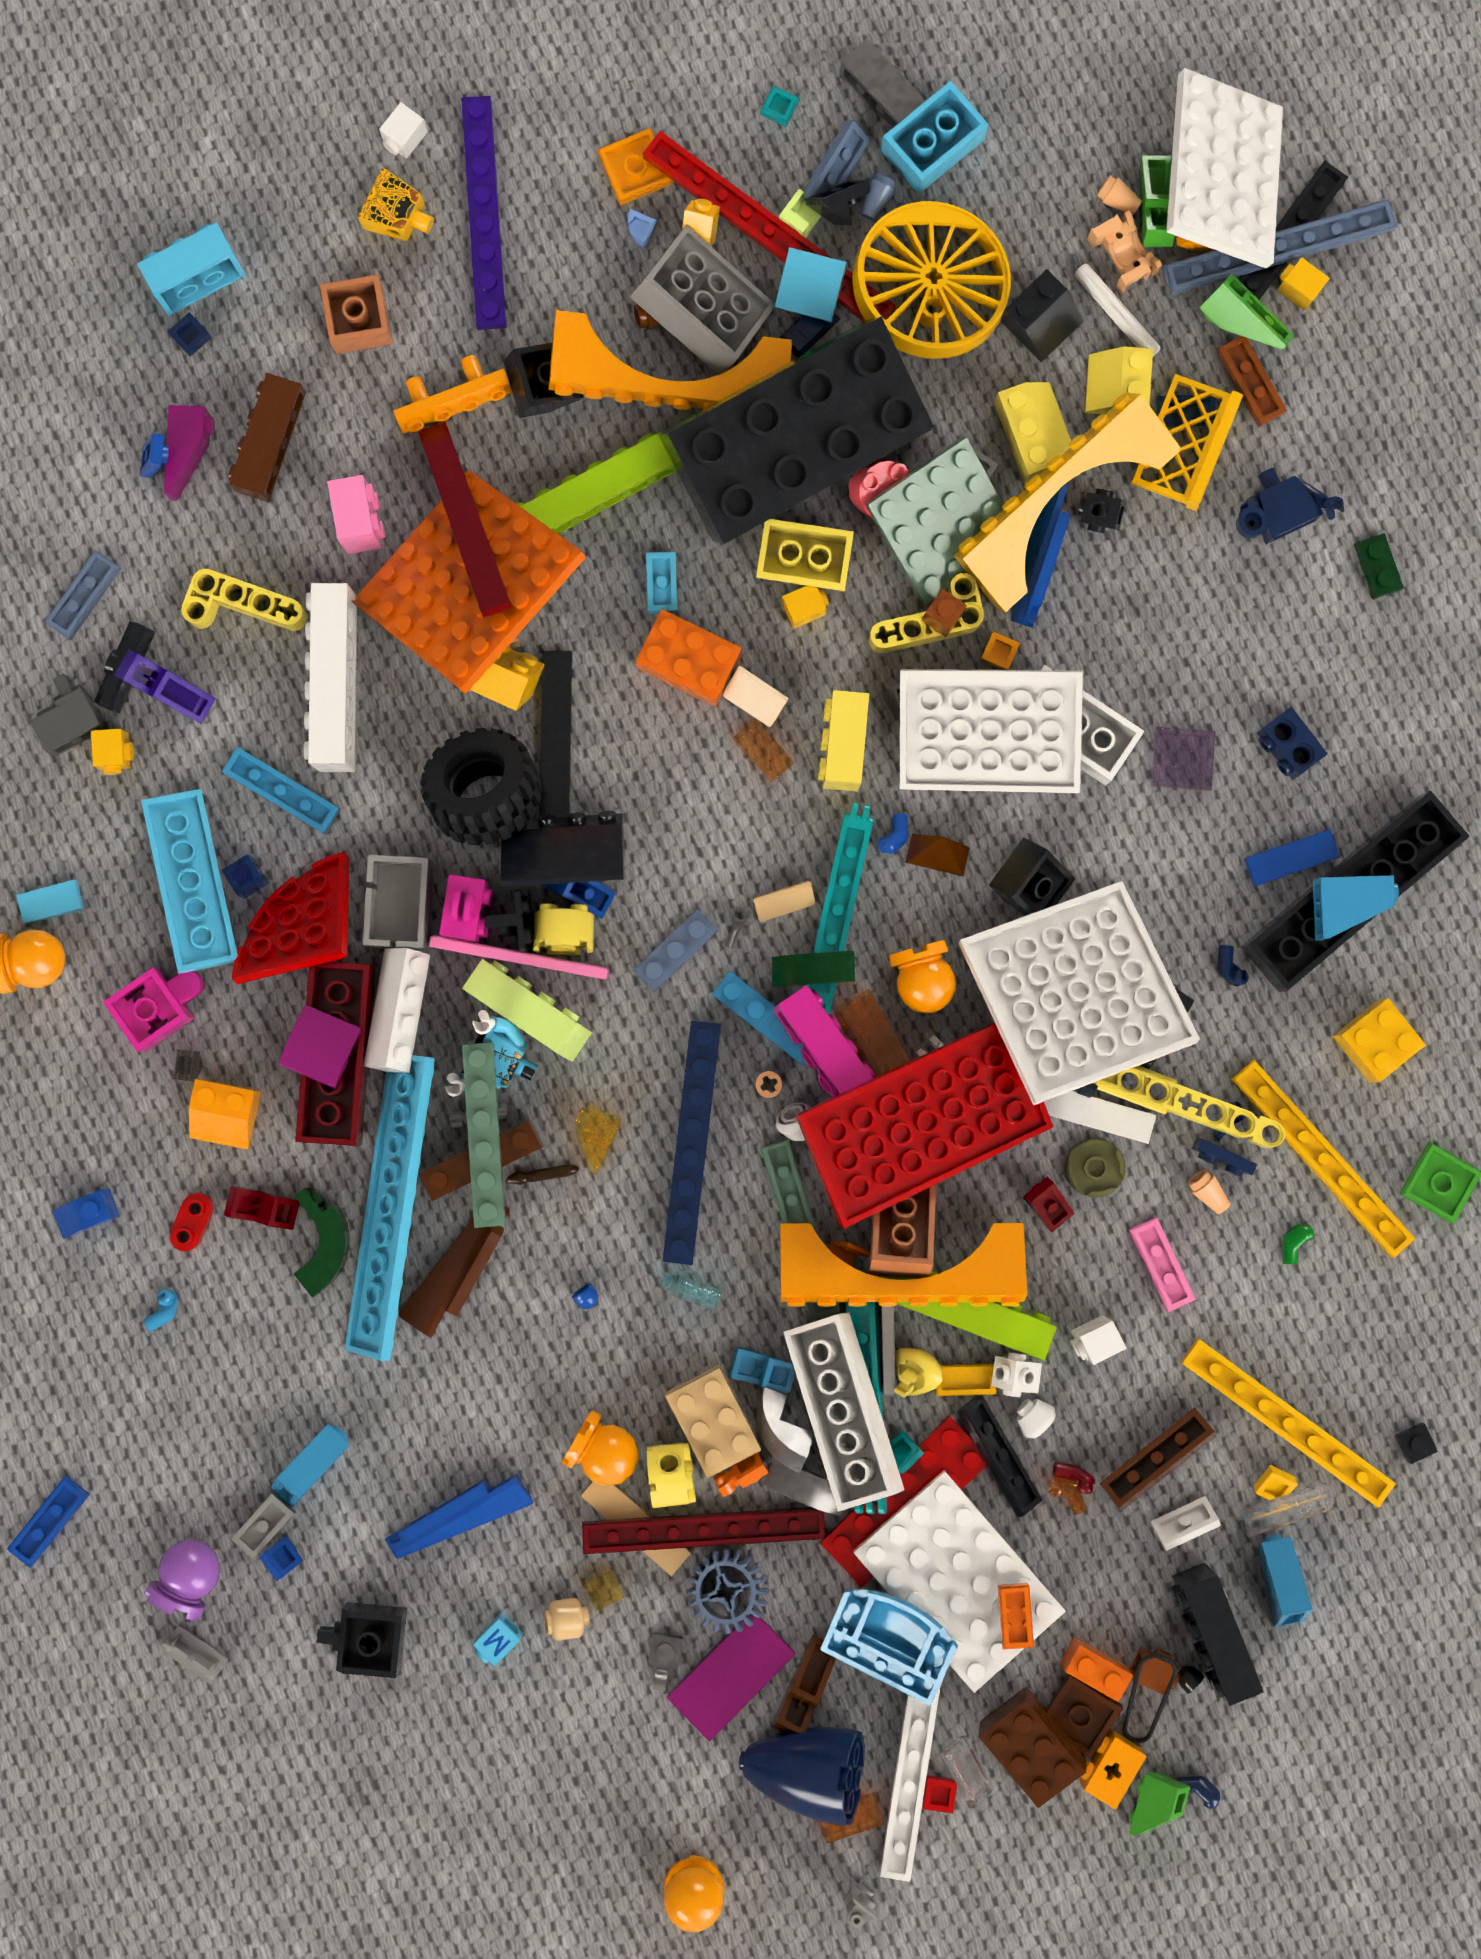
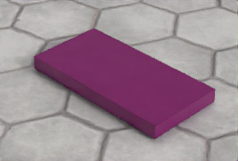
M750 1614L754 1625L749 1627L742 1621V1632L738 1633L734 1627L731 1633L727 1634L667 1695V1699L709 1742L796 1655L795 1651L761 1617L757 1618Z

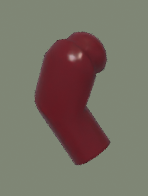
M1061 1462L1054 1463L1052 1471L1054 1477L1077 1481L1076 1489L1080 1493L1091 1494L1093 1492V1484H1096L1094 1476L1076 1465Z

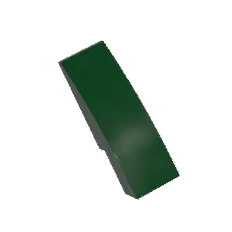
M854 951L772 957V987L855 982Z

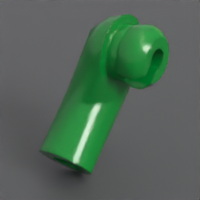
M1295 1225L1283 1236V1264H1298V1248L1314 1237V1230L1310 1225Z

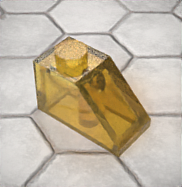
M589 1104L587 1109L583 1107L580 1109L574 1124L579 1126L576 1132L590 1171L598 1174L623 1119Z

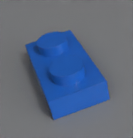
M152 433L143 446L140 469L141 477L153 478L158 470L161 471L163 463H167L169 447L164 445L165 435Z

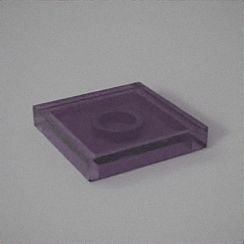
M1156 727L1154 731L1151 787L1211 791L1215 731Z

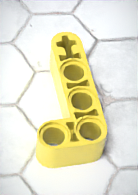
M201 569L194 574L181 609L183 617L198 629L208 628L213 623L219 606L291 631L301 630L308 621L307 612L298 601L210 569ZM212 579L215 581L214 587L210 591H203V585L207 580ZM241 589L243 591L242 597L237 601H231L232 592ZM264 599H270L269 608L265 611H258L259 603ZM198 607H204L202 617L193 619L194 610ZM280 607L288 613H293L295 610L298 615L296 617L291 616L289 619L283 612H280Z
M967 573L956 575L950 583L948 592L967 605L965 612L973 613L976 617V623L967 624L961 616L948 636L944 637L922 621L925 612L881 621L875 624L870 632L869 645L871 649L879 654L975 632L980 627L984 618V611L975 578ZM965 584L969 588L970 593L967 595L958 594L955 590V585ZM908 625L918 628L919 635L916 637L907 636L904 632V627ZM895 628H898L897 635H893ZM879 632H883L884 636H890L886 643H883L881 639H876Z

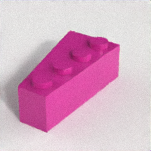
M808 985L779 1003L773 1011L795 1045L801 1043L803 1047L801 1049L802 1058L807 1066L813 1070L817 1069L819 1072L818 1078L820 1081L818 1083L823 1092H828L835 1097L875 1078V1073L866 1063L863 1065L858 1058V1050L850 1039L846 1040L839 1031L841 1026L838 1020L832 1014L828 1015L822 1007L823 1000L816 990H810Z

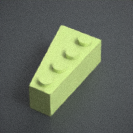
M482 959L462 989L557 1054L573 1062L592 1034L591 1031L577 1023L580 1017L564 1007L562 1012L555 1008L553 1005L556 1001L542 991L538 996L531 992L532 984L518 975L515 980L506 975L509 969L496 960L490 964Z

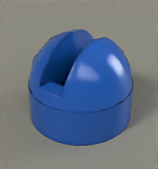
M588 1283L572 1295V1299L580 1308L591 1309L597 1304L598 1293L594 1286Z

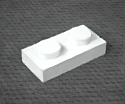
M1206 1496L1151 1521L1153 1529L1166 1551L1221 1526L1219 1518Z

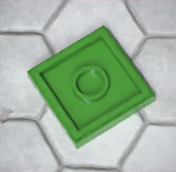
M1428 1142L1399 1194L1445 1221L1455 1224L1481 1177V1171L1435 1144Z

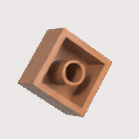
M378 274L320 284L329 342L336 354L394 344L384 286Z

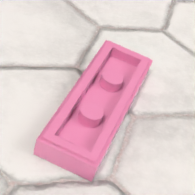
M1154 1217L1129 1229L1166 1311H1173L1196 1300L1158 1218Z

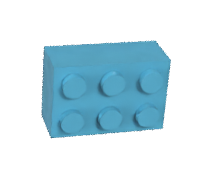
M950 80L883 136L881 152L919 195L985 140L989 124Z
M217 222L200 227L195 234L187 238L177 239L170 244V247L160 252H152L146 255L143 261L137 263L153 295L168 316L246 276Z

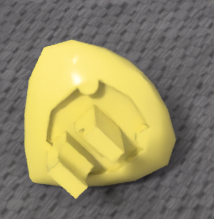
M903 1347L895 1351V1372L900 1383L894 1389L896 1394L903 1398L920 1395L937 1388L943 1381L942 1368L930 1352L910 1347Z

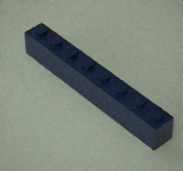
M691 1021L662 1262L693 1265L721 1024Z

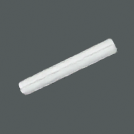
M1085 263L1080 266L1074 274L1075 278L1132 343L1139 348H1153L1154 357L1161 349L1159 344L1088 264Z

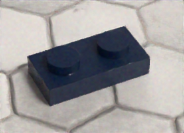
M1196 1138L1192 1147L1193 1150L1200 1152L1198 1155L1199 1159L1213 1165L1216 1161L1227 1165L1225 1171L1240 1178L1243 1173L1253 1175L1258 1165L1203 1138Z

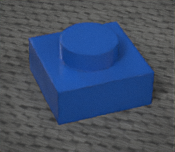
M286 1536L259 1556L276 1581L284 1577L303 1561Z

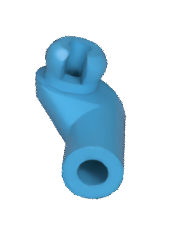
M163 1289L157 1294V1299H159L158 1311L144 1319V1324L150 1332L171 1321L176 1316L178 1297L174 1291Z

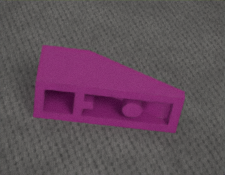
M168 406L166 445L169 447L167 463L165 464L164 493L171 501L178 500L209 446L210 435H214V417H211L204 406Z

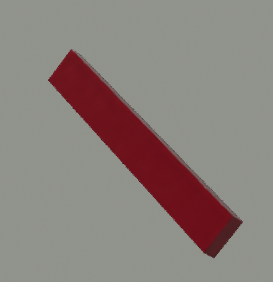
M446 421L419 430L418 433L483 618L512 608Z
M812 1507L582 1522L583 1554L825 1539L824 1511Z

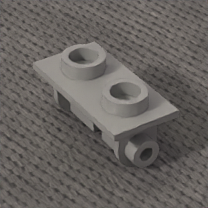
M180 1624L166 1640L161 1650L210 1685L228 1661L227 1657Z
M850 1878L851 1890L844 1899L847 1910V1922L852 1928H860L870 1916L876 1921L879 1919L875 1896H873L874 1891L868 1884L862 1880L857 1883L853 1878Z

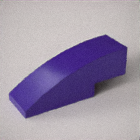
M131 650L127 651L114 674L115 677L200 724L204 721L216 699Z

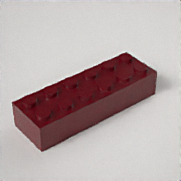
M326 962L309 967L306 1005L361 1028V1034L348 1057V1064L335 1089L300 1074L295 1142L348 1146L362 1145L368 1067L364 1066L372 1019L375 966L370 964Z

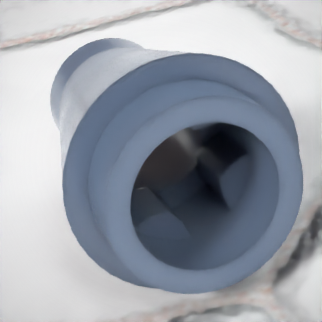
M875 173L873 179L868 181L870 192L865 194L863 207L860 212L862 217L873 222L876 221L880 212L894 195V187L896 185L892 179L879 173Z

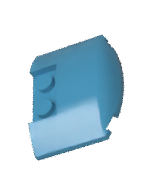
M846 1589L820 1650L931 1706L958 1645L938 1621L912 1603L884 1592L867 1589Z

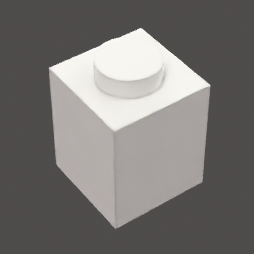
M402 102L399 103L379 129L383 139V146L393 155L399 153L406 159L428 132L424 119Z

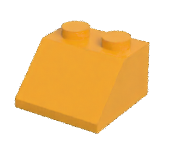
M195 1079L189 1104L190 1138L249 1150L262 1091L204 1079Z

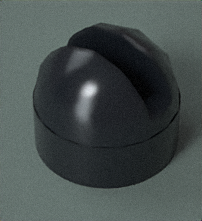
M1185 1666L1179 1671L1180 1677L1178 1682L1181 1688L1189 1694L1202 1682L1205 1676L1198 1669L1192 1666Z

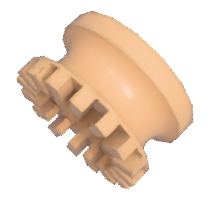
M766 1071L758 1076L755 1087L761 1096L772 1098L780 1093L782 1080L778 1074ZM768 1076L769 1079L775 1078L777 1080L773 1093H770L768 1090L762 1091L760 1087L764 1084L762 1078Z

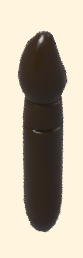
M569 1164L532 1170L526 1173L518 1171L509 1175L506 1182L524 1185L527 1182L567 1177L577 1173L579 1167Z

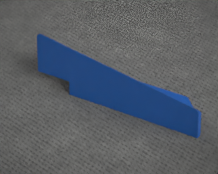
M1069 483L1063 485L1047 502L1031 531L1025 555V581L1028 592L1012 607L1011 621L1033 628L1039 608L1043 603L1071 514L1060 511Z

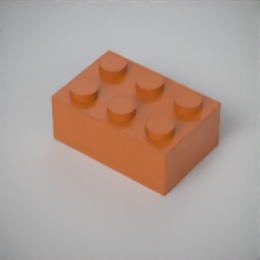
M661 609L635 663L638 670L716 707L742 656V647Z

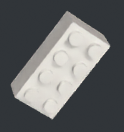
M1044 665L1041 670H1052V669H1050L1049 667H1047L1046 665ZM1083 690L1081 770L1106 786L1112 781L1144 733V730Z

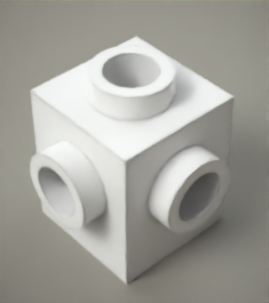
M1008 1352V1357L995 1356L991 1386L1003 1389V1395L1011 1397H1021V1392L1038 1393L1042 1363L1026 1359V1354L1018 1352Z

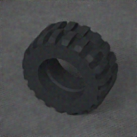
M475 728V732L469 733L466 730L459 733L460 736L453 739L450 737L444 742L445 745L442 748L437 747L432 753V760H427L423 768L425 772L422 773L420 780L422 798L436 825L439 826L441 832L447 837H452L454 841L459 843L467 841L468 845H480V842H485L486 845L496 843L495 840L502 838L506 840L510 838L512 832L515 830L519 832L525 827L524 822L531 820L536 812L534 807H538L541 800L542 783L526 746L522 741L517 740L516 736L507 732L503 734L502 730L493 728L490 731H487L486 728ZM486 776H502L500 782L486 794L473 798L461 797L463 791L474 781Z

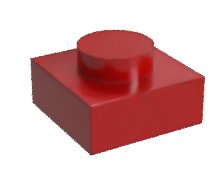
M927 1775L922 1803L923 1809L953 1814L957 1780Z

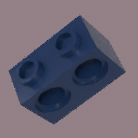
M1292 707L1257 732L1260 737L1258 741L1261 747L1268 753L1272 752L1278 760L1276 763L1278 769L1285 776H1290L1292 780L1328 754ZM1275 727H1281L1285 730V740H1280L1276 737ZM1294 750L1303 753V764H1299L1294 760Z

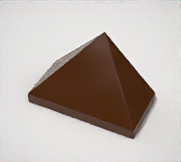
M912 834L905 863L963 877L970 847L945 837Z

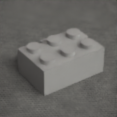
M368 855L366 882L371 885H377V891L373 888H366L362 945L370 948H395L396 943L398 948L428 950L433 872L432 860L424 857Z

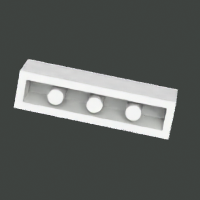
M387 948L384 950L364 1060L365 1067L385 1072H410L430 960L429 954L409 948Z

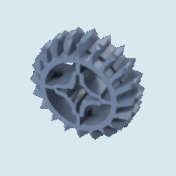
M725 1549L723 1559L717 1550L713 1551V1562L707 1556L701 1558L705 1569L700 1565L693 1567V1570L699 1577L690 1576L688 1578L690 1583L696 1585V1588L686 1590L688 1595H696V1599L688 1602V1605L693 1607L698 1604L700 1610L694 1613V1617L698 1618L704 1614L706 1616L702 1623L704 1627H707L711 1621L715 1622L713 1632L717 1633L722 1624H724L725 1634L731 1633L732 1624H734L738 1633L742 1632V1621L749 1627L754 1625L750 1614L760 1618L762 1612L756 1606L765 1607L768 1603L765 1599L759 1598V1595L769 1593V1588L759 1587V1584L765 1582L767 1577L761 1576L757 1578L755 1573L761 1570V1565L758 1564L751 1569L749 1565L753 1557L748 1556L742 1562V1551L740 1550L736 1551L734 1558H731L730 1549ZM725 1566L739 1569L747 1577V1580H733L729 1572H726ZM716 1569L717 1586L714 1591L705 1594L706 1579L710 1572ZM723 1583H726L728 1588L741 1586V1588L731 1594L732 1600L729 1599L728 1595L714 1596L725 1588ZM751 1588L750 1603L746 1610L740 1614L738 1609L740 1606L738 1602L739 1594ZM721 1602L726 1610L730 1612L731 1617L718 1614L708 1603Z

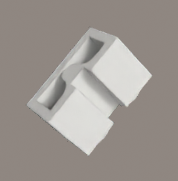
M1103 1315L1071 1330L1074 1339L1070 1340V1343L1076 1355L1080 1356L1082 1360H1089L1093 1365L1127 1349L1114 1322Z

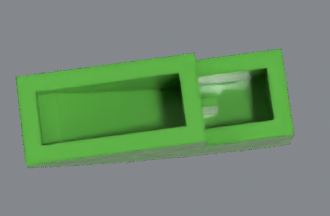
M1171 155L1141 156L1140 199L1142 203L1140 207L1143 247L1173 246L1175 235L1166 232L1172 163Z

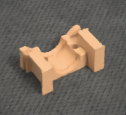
M1130 211L1125 212L1121 220L1115 214V217L1094 229L1091 228L1087 238L1092 249L1100 244L1104 245L1122 275L1116 285L1121 296H1123L1127 286L1143 277L1147 281L1150 274L1152 276L1158 274L1162 266L1160 260L1152 252H1147L1140 243L1137 234L1138 229Z

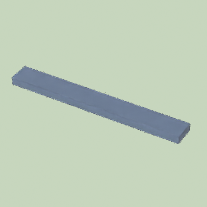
M1389 199L1275 232L1274 263L1269 267L1394 231L1397 228V224ZM1213 250L1165 264L1162 269L1170 295L1173 296L1224 281L1231 273L1238 277L1265 268Z

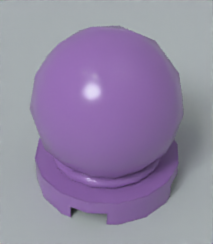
M194 1539L180 1541L170 1547L160 1560L158 1568L160 1581L149 1582L144 1595L149 1596L147 1601L171 1615L174 1609L187 1613L185 1619H200L206 1608L205 1603L200 1598L208 1595L218 1582L221 1568L217 1554L208 1544Z

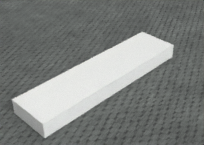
M1074 1091L1044 1101L1048 1114L1051 1117L1149 1144L1156 1119L1154 1114L1092 1096L1088 1098Z

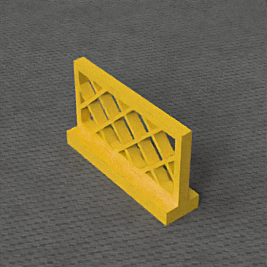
M1175 374L1158 418L1166 427L1163 420L1165 415L1177 411L1182 425L1169 430V433L1173 435L1185 429L1191 443L1181 447L1182 450L1174 456L1179 465V471L1166 476L1161 468L1158 470L1161 479L1151 483L1140 479L1143 469L1147 467L1139 464L1131 484L1184 503L1186 508L1197 512L1243 394L1233 390L1230 394ZM1177 384L1189 388L1193 398L1179 403L1174 394ZM1209 396L1222 400L1219 409L1210 413H1206L1201 402L1202 399ZM1171 400H1172L1174 406L1168 408V407H1169V404H1170V402H1171ZM1196 402L1202 416L1187 422L1181 408ZM1215 416V419H1214V421H1213V424H1211V421H1210L1209 418H1212V417ZM1205 421L1209 434L1196 441L1190 427ZM1205 443L1201 451L1198 445ZM1194 448L1198 461L1185 468L1179 454ZM1194 470L1190 479L1187 472ZM1183 475L1188 485L1185 494L1173 491L1168 481Z

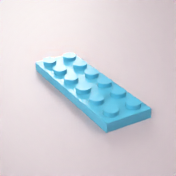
M197 789L141 800L178 974L234 963L238 954L202 790Z

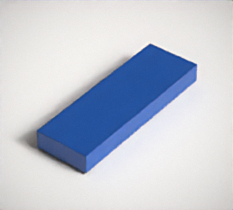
M1329 829L1245 858L1244 860L1255 887L1339 858L1340 855Z
M65 1476L9 1545L7 1550L29 1568L33 1567L90 1494L70 1477Z

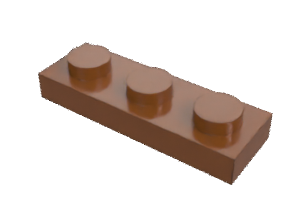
M1240 336L1218 348L1217 354L1238 392L1243 394L1242 399L1258 428L1287 412L1247 337Z

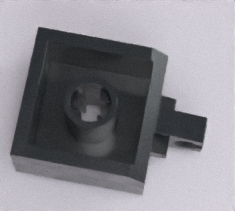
M347 1602L342 1608L341 1621H336L335 1627H319L316 1643L333 1645L332 1650L338 1651L336 1671L342 1674L396 1678L402 1668L407 1608ZM368 1635L373 1636V1639L377 1640L374 1645L370 1644L371 1641L367 1638Z

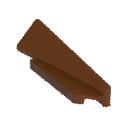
M504 1206V1207H505V1218H506V1216L508 1215L510 1209H509L508 1207ZM472 1218L400 1310L399 1317L430 1338H432L445 1311L457 1317L500 1241L504 1228L501 1226L474 1228V1220Z

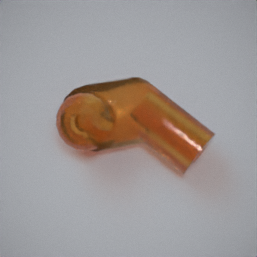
M1060 1477L1053 1478L1048 1485L1050 1495L1067 1499L1073 1515L1085 1512L1087 1508L1082 1494L1076 1489L1078 1484Z

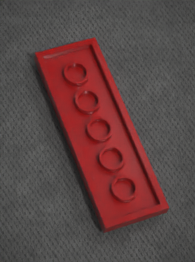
M950 1415L918 1445L924 1454L904 1474L899 1472L904 1491L887 1497L886 1514L878 1513L877 1501H875V1513L867 1514L865 1503L863 1514H856L854 1508L825 1536V1539L820 1541V1544L862 1588L874 1576L853 1553V1550L943 1470L963 1490L987 1466L973 1439Z

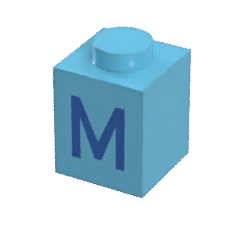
M501 1612L476 1638L473 1644L476 1648L475 1653L484 1663L490 1662L495 1667L521 1640L523 1632Z

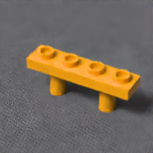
M475 355L467 356L461 360V365L468 382L430 397L421 377L415 376L408 379L406 386L413 403L393 410L402 433L417 432L428 424L436 421H446L452 415L462 411H472L483 403L503 399L507 394L512 393L504 368L484 376Z

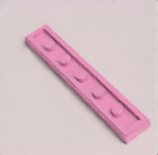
M436 935L431 936L429 947L606 981L609 978L610 970L596 965Z

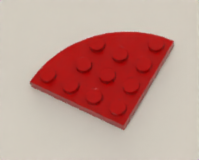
M344 851L311 864L312 869L297 879L292 876L257 911L247 927L250 932L244 945L238 947V956L234 960L232 980L237 985L347 957L350 857Z

